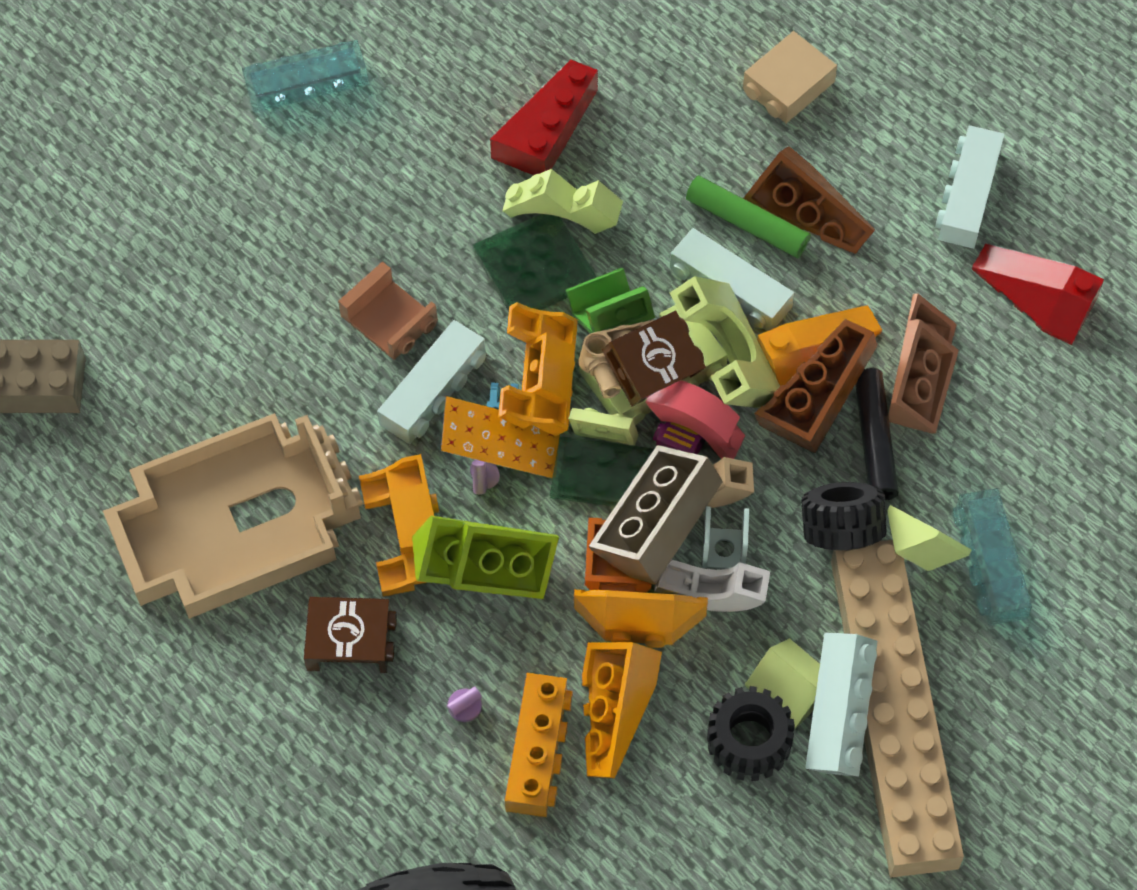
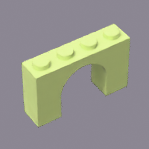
M694 276L671 291L670 295L681 317L685 321L704 325L713 333L728 354L730 364L711 375L723 403L726 405L759 408L769 402L774 397L773 393L780 387V384L730 284Z
M676 305L659 313V318L676 310L679 317H682ZM685 321L689 328L691 340L703 353L706 368L692 378L689 376L682 381L699 386L707 380L713 381L711 375L727 366L728 354L704 325ZM579 366L580 374L610 415L616 413L624 414L632 418L636 425L644 419L646 414L652 411L645 403L646 399L631 407L622 388L615 397L603 398L595 376L586 373Z

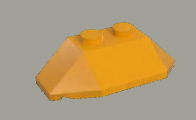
M574 589V609L605 641L645 643L650 648H662L665 645L675 643L707 615V597L695 598L676 594Z

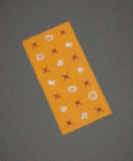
M446 396L441 451L556 479L560 434L554 436L533 425L522 429L499 418V409Z

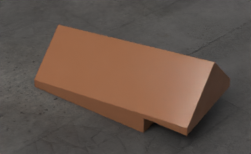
M918 293L913 294L888 416L890 423L934 434L937 431L959 352L952 345L957 324Z

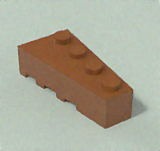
M845 319L817 348V352L807 362L804 361L798 367L797 373L785 385L782 384L773 393L774 397L754 413L759 426L816 453L877 348L874 332Z

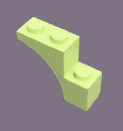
M550 169L541 174H536L523 182L513 184L506 192V201L502 211L510 218L533 213L559 216L574 221L596 234L617 225L623 200L599 180L576 189L553 169Z

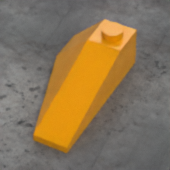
M865 305L786 323L759 334L757 340L780 386L782 384L785 385L797 373L798 367L804 361L807 362L817 352V348L845 319L874 332L875 337H877L882 332V328L869 306Z

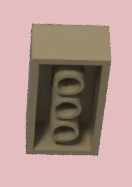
M0 340V413H80L86 361L80 341Z

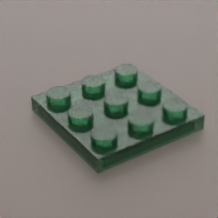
M540 214L472 245L475 256L508 312L509 306L516 302L530 308L542 310L566 299V289L597 277L559 216Z

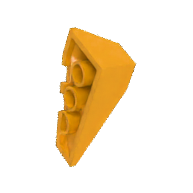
M588 642L582 672V686L589 687V703L583 705L584 716H590L591 730L585 736L587 776L615 779L657 685L662 656L661 651L633 642Z

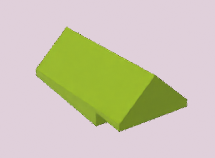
M430 516L412 536L416 580L447 584L456 590L544 599L559 536Z

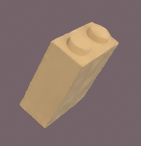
M792 31L744 72L743 90L751 100H757L765 106L772 117L780 118L787 124L835 82L837 64L795 31Z

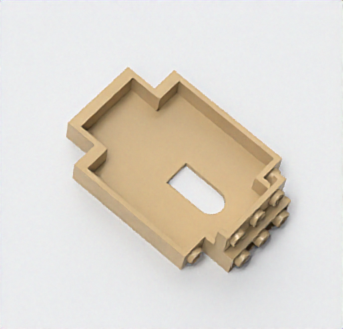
M274 413L130 469L129 471L139 497L106 509L103 513L140 606L178 591L190 619L337 560L334 548L339 547L333 529L360 519L359 507L363 505V501L357 487L351 489L347 481L351 479V474L346 462H339L336 453L340 451L333 434L327 436L323 425L318 426L316 424L312 426L308 415L295 419L299 435L291 437L286 423L280 424ZM276 489H286L295 496V506L289 513L242 532H239L229 509Z

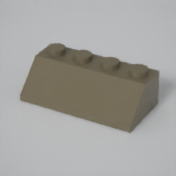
M657 445L590 543L589 548L627 576L656 584L723 483L709 458Z

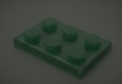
M560 436L550 498L615 507L655 448Z

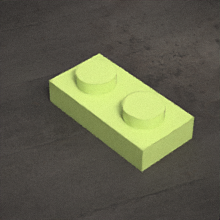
M572 408L568 418L576 435L633 446L636 444L638 432L634 421L624 414L616 413L610 415L600 413L592 408H585L584 410Z

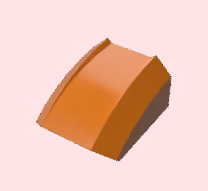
M589 518L585 586L589 590L648 592L651 589L652 583L627 576L589 548L590 543L606 521L602 520V518Z

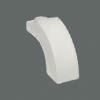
M671 560L655 584L654 592L686 595L695 598L707 597V610L744 611L758 607L766 601L770 571L741 562L732 568L712 570Z

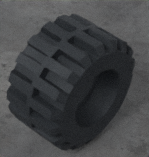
M857 482L831 483L806 492L801 499L804 539L815 547L828 550H854L873 545L886 536L885 495L882 490L875 486Z
M750 686L748 692H744L742 687L736 688L734 696L729 692L723 695L722 703L717 701L713 707V714L710 713L707 733L709 754L714 755L713 762L717 767L722 764L724 765L725 774L730 776L732 772H736L738 780L744 781L745 775H750L751 781H759L760 774H764L765 778L773 776V770L779 771L784 766V761L788 760L790 756L795 727L794 719H790L791 710L788 706L782 707L783 699L778 695L774 699L770 697L771 691L765 688L763 693L756 692L757 687ZM754 721L763 725L768 730L771 738L759 746H746L739 743L732 736L730 730L740 722Z

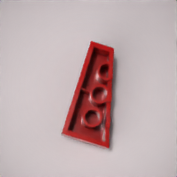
M574 60L566 63L490 138L491 159L533 176L552 169L598 91V70Z

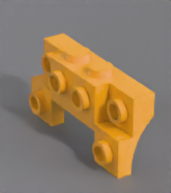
M518 302L509 306L507 334L525 342L526 350L522 390L510 385L501 389L499 418L522 429L533 425L554 436L568 431V418L573 393L572 381L575 367L574 358L578 319L564 312L542 311Z
M421 454L401 458L384 469L359 476L365 510L391 505L401 551L400 556L376 562L383 597L414 591V585L427 583L416 580L412 536L430 516L440 512L436 493L429 494Z

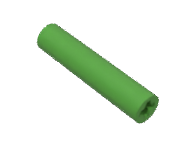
M700 175L695 177L688 188L686 200L797 259L802 255L810 241V233Z

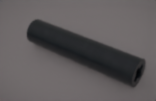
M867 368L863 370L855 384L868 485L882 490L885 500H891L897 497L899 492L883 372L876 368Z

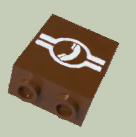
M676 310L612 340L602 349L631 407L689 376L690 378L696 376L706 368L702 351L694 345L689 336L687 323L683 318L679 317Z
M309 597L304 648V662L307 671H320L321 662L378 663L380 673H387L388 662H394L395 644L394 642H389L390 631H396L397 612L391 611L389 599Z

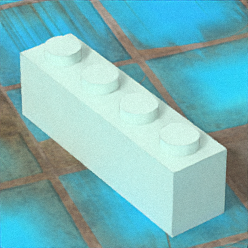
M969 125L966 137H959L955 153L961 156L959 161L953 160L949 178L954 179L953 185H946L942 203H946L947 207L945 211L939 210L935 228L941 229L938 240L975 248L1004 133Z
M694 228L688 232L671 252L670 269L678 278L690 280L697 276L729 283L749 323L757 329L763 328L769 331L775 328L793 306L794 292Z
M453 320L377 410L379 425L409 445L416 437H422L426 433L429 421L435 414L439 415L445 410L446 396L450 397L454 391H460L464 387L468 378L467 375L473 368L478 369L483 364L486 358L484 338Z
M824 633L806 769L826 774L859 777L860 765L863 760L862 751L865 730L867 728L869 700L872 693L874 664L877 658V640L858 634Z

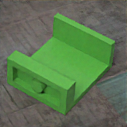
M623 268L565 290L573 317L578 319V322L590 334L613 329L621 325L646 322L656 318L648 290L642 286L630 291Z

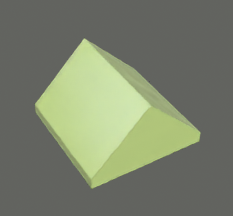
M891 505L889 506L887 513L894 550L901 557L927 571H931L967 557L972 550L941 531Z
M789 638L769 648L745 683V686L748 689L750 686L757 687L756 692L763 693L765 688L771 691L770 697L773 699L777 695L782 698V707L788 706L791 710L790 719H794V728L796 729L814 710L820 663Z

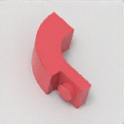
M681 380L650 395L645 401L660 421L677 423L693 430L707 441L721 459L723 457L734 459L745 438V434L737 426L740 416L730 406L724 404L721 399L710 392Z

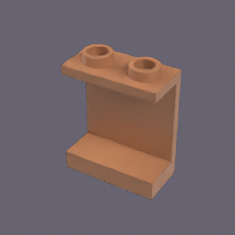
M383 261L338 301L341 317L393 360L401 353L407 354L413 348L415 341L423 333L428 334L434 329L438 320L436 305L431 301L424 307L394 283L391 268Z

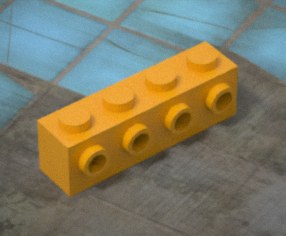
M534 673L526 674L505 796L506 812L547 817L548 806L555 807L557 786H552L553 775H560L563 754H557L559 742L565 743L568 722H562L564 710H571L573 691L567 690V678Z

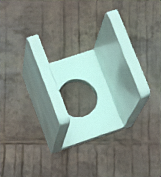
M706 506L702 568L728 569L736 566L739 562L746 564L749 509L744 508L742 530L710 528L711 506ZM720 541H728L733 545L734 552L728 557H721L715 552V545Z

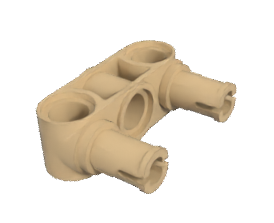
M654 320L632 325H621L613 329L594 332L585 337L578 360L579 366L586 373L595 376L603 398L615 397L620 393L621 387L602 349L612 340Z

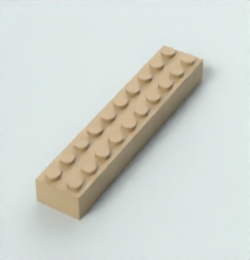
M893 540L879 541L860 549L833 550L831 565L844 634H858L878 641L864 742L890 878L958 870L964 854L904 558L895 553Z

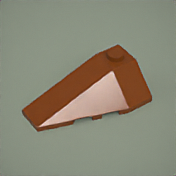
M790 146L777 154L743 198L802 230L819 235L822 241L854 254L859 251L875 231L869 222L808 161Z

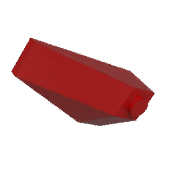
M986 243L972 266V270L997 292H1002L1015 303V308L1021 313L1024 311L1032 318L1039 329L1070 345L1075 341L1098 299L1104 279L1073 265Z

